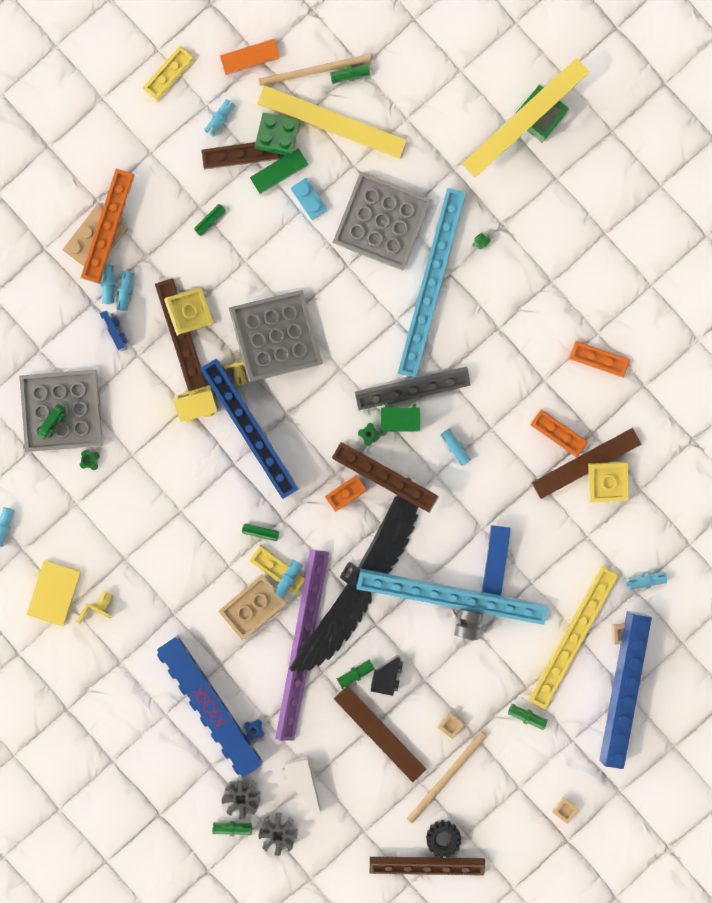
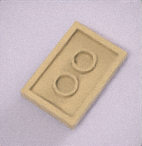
M98 205L94 207L62 249L83 267L102 213V208ZM122 223L119 224L111 251L128 230Z
M262 574L218 612L243 641L286 605L287 602L273 593L275 588Z

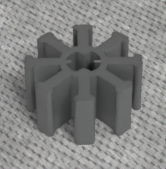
M238 777L236 781L238 789L230 781L226 785L225 791L230 792L232 795L223 794L221 799L222 804L233 802L226 811L229 816H232L233 811L237 807L239 808V819H245L247 814L245 807L254 815L258 805H255L252 801L260 802L262 797L260 791L258 793H250L257 785L254 780H251L250 785L244 788L243 781L245 777ZM245 795L244 800H238L239 796Z
M282 813L275 814V825L267 816L262 826H265L268 830L260 828L258 834L259 840L261 838H269L266 842H263L262 848L264 851L267 852L273 843L276 844L275 856L281 855V843L290 852L293 849L294 842H291L288 838L296 840L298 836V829L287 830L294 824L292 817H289L283 825L281 824ZM275 831H276L277 833L281 831V832H282V835H281V836L278 835V836L276 837V836H275Z

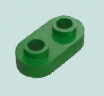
M58 403L40 427L37 435L42 439L51 438L56 430L54 427L57 422H61L67 414L65 412L66 408Z

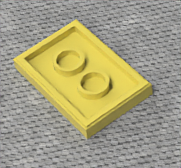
M44 560L26 615L63 627L81 571Z

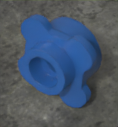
M261 720L245 722L244 728L246 729V738L248 740L264 737L265 732L262 730Z

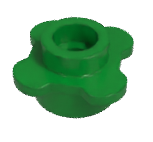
M481 232L474 238L475 242L472 246H476L479 250L485 248L491 242L489 238L490 233L483 234Z
M368 423L367 427L358 431V436L363 438L364 444L367 446L371 445L372 441L379 439L381 436L380 432L375 430L373 423Z
M87 450L82 451L79 466L82 469L91 468V470H97V461L100 458V454L98 452L90 453Z

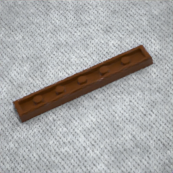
M171 278L155 283L188 391L205 387L207 383L200 370L201 364L191 333L176 334L164 300L167 297L178 294L174 279Z
M630 428L531 483L539 498L542 499L587 475L588 463L610 462L642 444L634 429Z
M340 442L332 456V459L428 513L431 512L439 498L435 493Z
M346 686L333 698L412 782L427 770L349 686Z
M369 857V874L483 876L485 873V858Z

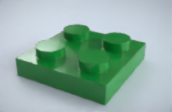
M263 112L255 149L293 156L300 120Z

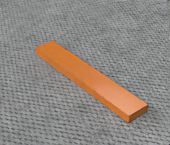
M115 169L80 277L81 279L97 284L101 282L135 177L133 173Z

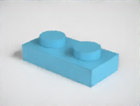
M304 178L290 188L311 220H314L328 210L307 178Z

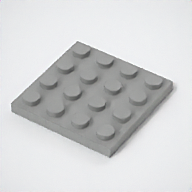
M360 171L332 243L404 271L432 199Z
M303 290L228 308L249 383L323 364Z
M96 369L19 376L25 452L103 446ZM58 403L66 408L65 412L67 414L61 422H57L54 427L56 430L51 438L42 439L37 435L40 427Z

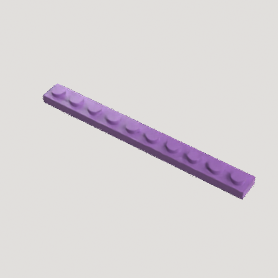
M310 549L275 739L281 741L295 740L307 669L302 673H298L297 670L291 672L289 668L301 651V647L315 631L329 556L327 551Z

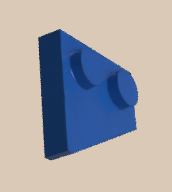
M107 310L99 313L101 318H104L108 327L107 330L119 351L128 349L126 344L129 342L125 333H121L118 326L121 324L117 315L113 316Z

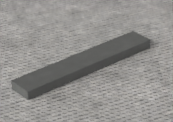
M462 367L355 391L358 410L360 411L471 385L468 368Z

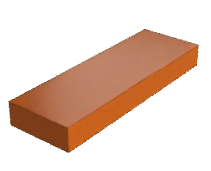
M274 39L219 55L225 75L280 59Z
M578 341L574 342L569 360L622 378L625 376L630 359Z
M542 409L530 424V426L576 458H578L588 444L587 440Z

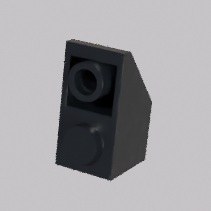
M399 655L394 656L374 670L370 692L393 696L394 691L398 692L400 680H396L397 673H401L403 661H400Z

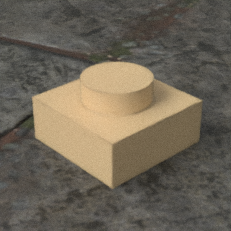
M612 624L613 644H621L625 624Z
M448 712L437 728L453 739L464 726V723L451 712Z
M563 796L553 808L552 813L566 824H569L579 808Z

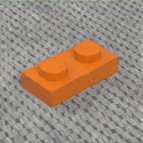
M355 475L327 494L325 498L336 512L367 490L358 476Z

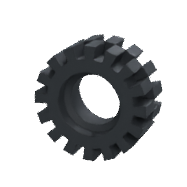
M436 821L427 830V846L430 852H433L435 856L439 855L440 858H443V856L448 858L451 854L455 855V851H458L461 845L459 829H457L454 823L451 824V821ZM441 832H447L451 836V841L446 846H441L436 841L437 835Z

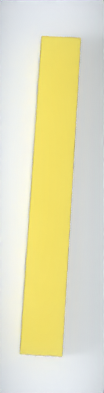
M576 58L469 156L462 165L476 178L583 80L590 71Z
M265 85L257 102L260 106L291 118L299 119L304 123L400 159L407 142L403 138Z
M603 566L600 567L528 699L530 702L546 710L619 576L618 574Z

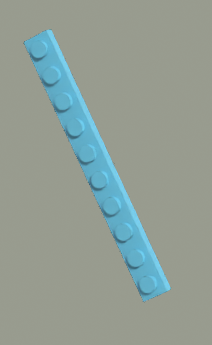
M447 188L398 369L399 374L413 378L417 376L464 202L465 192Z
M360 569L357 582L358 590L541 625L545 624L549 606L546 604Z

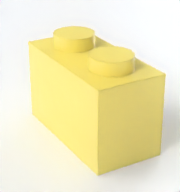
M210 385L174 395V404L180 422H193L197 417H210L215 412H218V406Z

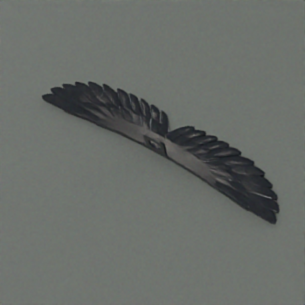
M399 496L394 497L382 524L379 526L359 566L357 567L353 563L348 562L342 571L340 578L347 583L346 587L321 620L319 626L301 647V651L289 668L291 672L297 670L298 673H302L306 669L310 671L316 664L319 667L325 659L330 660L335 651L338 652L344 640L348 641L352 631L354 632L357 628V623L361 622L363 612L366 613L368 603L371 604L372 601L371 592L357 589L360 569L389 574L393 570L391 566L399 561L398 557L404 552L403 548L406 547L410 540L407 537L415 529L413 525L417 521L418 514L416 512L419 507ZM352 568L350 576L346 577L347 570Z

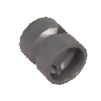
M459 609L457 616L459 623L455 626L454 636L478 640L480 633L478 625L482 623L483 613Z

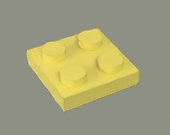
M201 288L164 299L177 335L214 324Z
M628 462L588 463L590 503L628 500Z

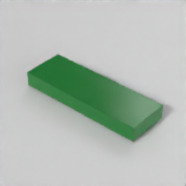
M297 148L293 151V156L286 155L252 175L250 179L258 193L262 194L309 166L300 149Z

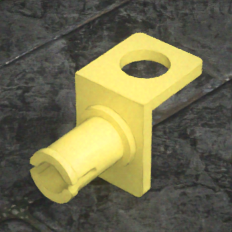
M243 362L223 366L225 370L230 369L233 371L235 387L241 386V383L242 385H247Z
M103 590L95 605L88 603L85 605L76 623L79 625L82 623L90 608L110 619L111 616L106 613L105 609L114 595Z

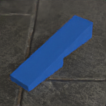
M490 525L482 592L500 596L502 594L510 527Z

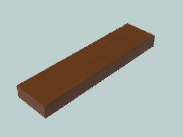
M255 142L201 150L204 170L279 160V154L255 149Z

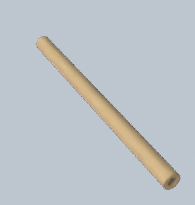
M367 54L258 78L259 85L263 86L371 62V56Z
M481 731L411 812L407 817L410 823L417 819L487 737L485 733Z

